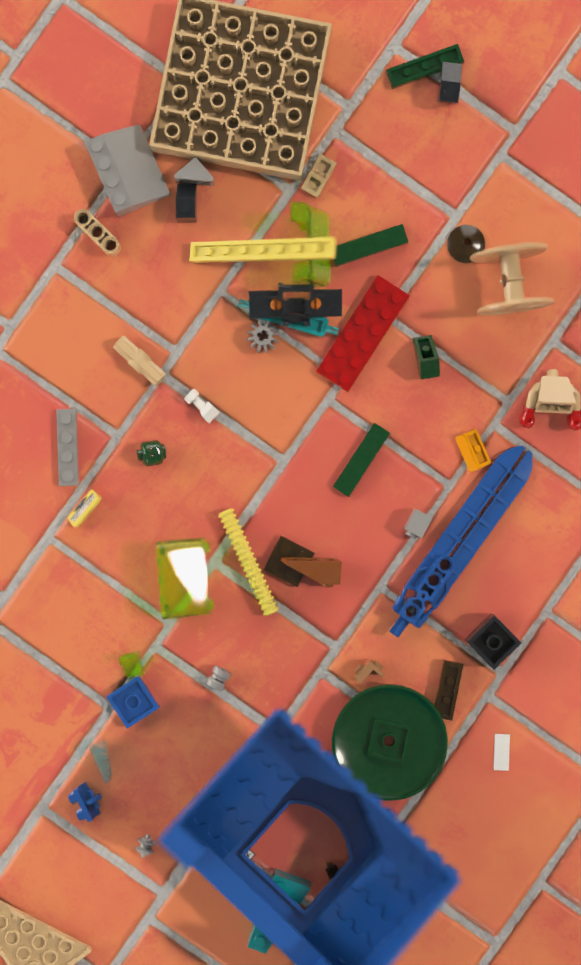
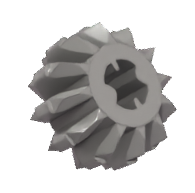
M259 320L258 328L255 324L251 325L255 331H247V334L253 336L247 338V342H253L250 345L251 349L258 345V353H260L261 347H264V352L268 353L267 346L274 350L275 347L271 342H279L278 339L273 338L278 336L279 332H272L276 328L275 325L268 328L269 321H266L265 326H262V322ZM265 332L268 339L260 341L258 335H262Z

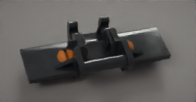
M309 282V284L290 285L278 283V290L249 291V318H282L283 326H289V323H304V326H310V317L342 316V289L314 290V282ZM283 292H309V296L303 298H283Z

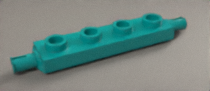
M240 299L238 307L249 309V301ZM310 317V326H304V323H289V326H284L322 338L326 332L337 336V331H339V328L328 325V318ZM257 318L283 326L282 318Z

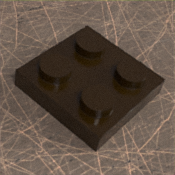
M280 536L263 570L298 587L304 574L283 563L281 557L313 558L315 553Z

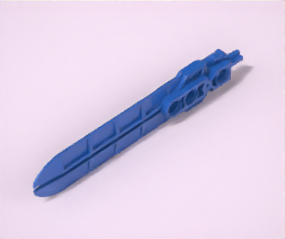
M513 447L498 456L422 563L406 582L400 597H397L392 606V610L400 615L389 630L393 635L399 638L409 623L420 628L428 619V616L437 609L452 585L526 484L533 466L532 453L529 450L514 470H511L526 447ZM509 473V477L506 479V481L501 486L499 491L497 493H494L500 485V483L505 478V476ZM493 496L494 498L491 500V502L488 504L486 509L479 517L478 514L483 509L485 504L488 502L490 497ZM476 519V523L473 525V527L468 532L466 537L462 540V536L465 534V532L470 527L472 522ZM459 542L460 545H459L458 548L455 550V552L453 553V555L450 557L449 554L452 552V550L455 548V546H456L457 543ZM443 559H446L448 561V567L442 570L440 568V562ZM431 575L437 577V582L434 585H430L428 581ZM408 589L415 591L414 596L403 599ZM428 600L431 608L424 614V602ZM409 606H413L415 609L412 616H407L406 609Z

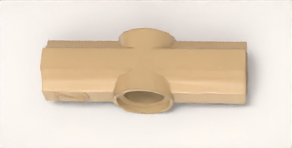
M122 336L113 346L128 361L129 365L139 374H143L153 385L157 386L167 375L142 349H138L125 336Z

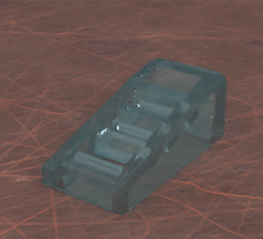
M103 739L93 744L89 750L104 782L108 783L112 779L107 743Z

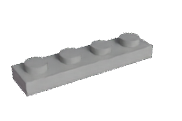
M57 409L59 486L79 485L77 409Z

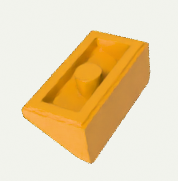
M477 428L455 437L470 472L491 464Z

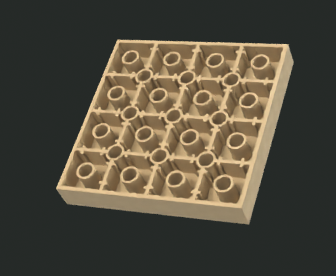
M178 0L149 144L151 151L187 159H194L196 157L202 162L301 181L332 24L215 0Z

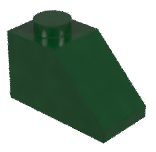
M432 335L413 338L417 368L421 380L440 377L439 357Z

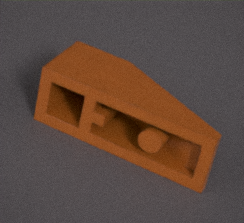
M281 557L283 563L319 582L323 587H333V584L340 585L342 562L336 558Z

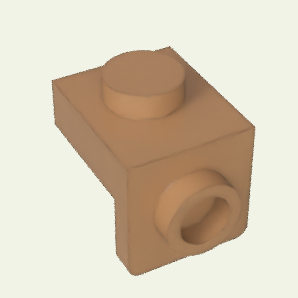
M368 659L364 665L361 663L354 670L356 673L354 678L361 684L372 670H375L382 677L384 675L382 671L384 667L376 660L372 662Z

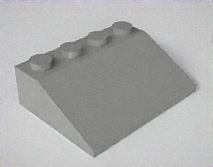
M140 124L101 134L85 141V145L118 218L171 195Z

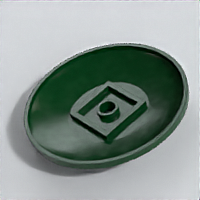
M396 684L373 686L352 697L340 711L332 733L333 755L337 758L335 762L339 766L344 765L352 772L350 776L354 780L359 779L367 786L366 791L369 794L374 793L384 801L406 799L427 788L441 771L448 749L446 727L434 704L418 691ZM389 735L393 736L394 743L392 745H385L384 738Z

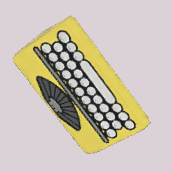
M90 490L68 516L72 526L79 527L102 500V497L94 490Z

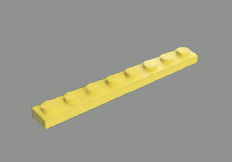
M328 237L191 242L189 261L192 263L335 259L336 239Z

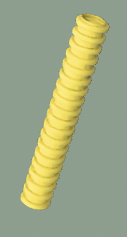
M230 508L219 513L218 517H221V523H224L223 528H226V534H229L228 539H231V545H234L233 550H236V556H239L238 561H241L242 564L240 565L244 567L243 572L247 573L245 576L249 578L248 582L252 584L250 587L254 589L253 593L257 595L255 598L259 600L258 604L262 606L260 609L264 611L263 615L268 616L277 612L279 607H276V601H273L274 596H271L270 593L272 592L268 590L269 585H266L265 582L267 581L263 579L264 574H261L260 571L262 570L258 568L259 563H256L257 559L253 557L254 552H251L252 548L248 546L249 541L246 542L247 537L243 535L244 530L241 531L242 526L238 524L239 520L235 518L237 515L233 513L234 509Z

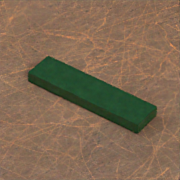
M455 44L386 69V74L391 88L395 89L441 72L442 62L464 64V59L459 45Z
M401 224L337 245L335 259H333L335 266L338 267L407 244L409 241L404 226Z
M374 423L333 487L349 497L390 435V432Z

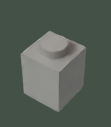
M414 508L403 529L407 530L406 535L414 539L417 536L422 538L433 518Z

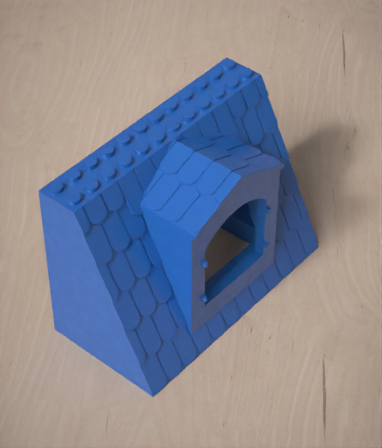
M277 708L160 833L158 842L188 871L193 866L296 965H392L461 883L462 880L458 877L460 873L453 866L447 863L444 864L442 862L444 858L437 851L429 850L427 848L429 844L422 837L414 836L412 834L413 829L407 823L399 822L396 819L398 815L392 809L384 808L381 805L383 801L374 793L369 794L366 791L367 786L359 779L354 780L350 776L352 772L344 765L339 766L335 762L337 758L329 751L324 752L320 748L322 744L314 737L309 738L304 734L307 730L299 723L294 724L289 720L292 716L287 711ZM290 804L311 806L329 816L340 829L348 851V860L340 867L305 910L246 855Z

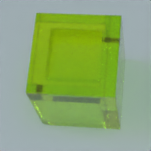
M140 651L119 657L120 665H123L127 678L145 674Z

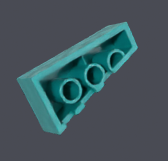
M277 868L274 869L271 879L300 905L311 889V881ZM253 925L247 947L266 954L273 942Z

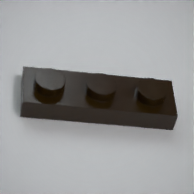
M449 660L443 661L435 707L442 719L453 720L463 663Z

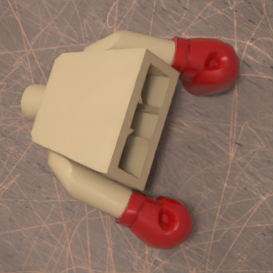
M556 369L548 370L547 376H542L540 382L535 383L529 391L526 406H524L519 417L520 424L524 428H531L535 423L534 411L568 413L566 421L569 428L574 431L580 430V393L570 384L569 378L559 377Z

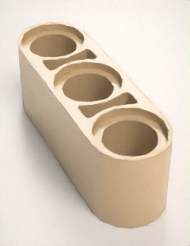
M85 209L78 210L74 215V221L79 228L107 255L111 257L119 255L121 245L118 240L89 211ZM82 216L89 217L85 224L80 223V218ZM96 229L102 230L100 237L93 236ZM109 243H116V248L114 250H107V245Z

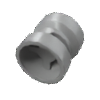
M215 665L212 670L213 674L208 677L206 683L210 687L222 692L225 687L224 683L226 680H229L231 673Z

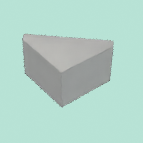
M196 157L175 174L176 183L214 186L212 175Z

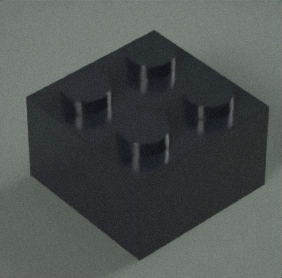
M492 613L464 639L493 670L521 644L520 640Z

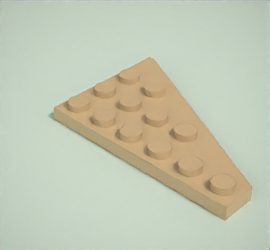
M0 900V955L7 965H74L92 951L89 945Z

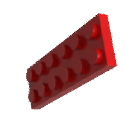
M377 275L316 372L348 392L410 295Z

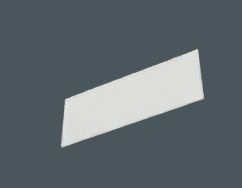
M495 734L494 770L509 771L510 734Z

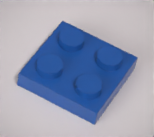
M140 675L106 696L127 729L160 708Z

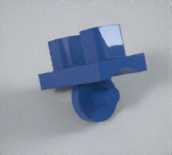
M86 782L80 784L68 795L70 803H79L80 808L76 811L79 820L86 819L89 822L101 813L97 800L102 798L100 793L95 795L92 789L89 790Z

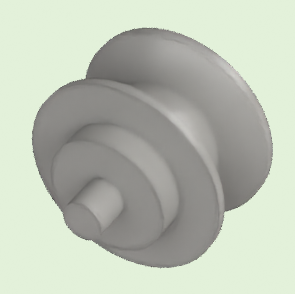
M150 834L137 839L140 842V846H136L135 849L138 853L142 854L141 857L145 858V855L154 853L151 846L156 845V842L153 841Z

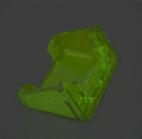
M290 202L291 222L298 223L300 231H307V238L329 237V217L325 211L305 202ZM330 259L299 261L293 267V284H309V282H314V287H324L330 282Z
M205 537L156 542L160 604L163 620L211 614V610H214L213 598L210 599L208 594L206 553H210L209 541H205Z

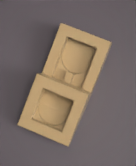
M320 154L301 189L318 198L337 162Z

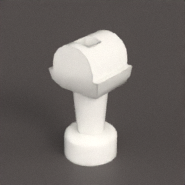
M194 388L187 394L184 400L188 404L193 402L200 410L201 416L210 424L220 412L208 401L205 403L198 397L199 392Z

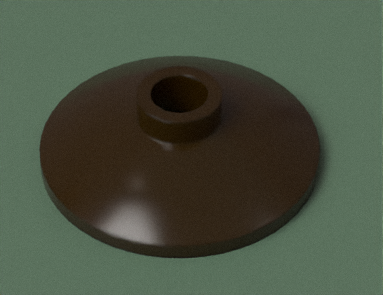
M461 225L450 233L447 240V249L456 261L471 263L473 262L470 260L471 255L484 251L485 238L478 228L472 225ZM468 239L470 241V245L466 246L464 244V240Z

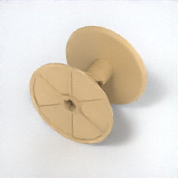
M543 243L515 244L487 249L471 255L470 260L475 263L500 262L502 275L500 283L503 284L505 302L478 309L477 315L517 313L553 305L555 301L551 298L524 299L522 281L525 278L521 275L520 259L541 254L547 250L548 245Z

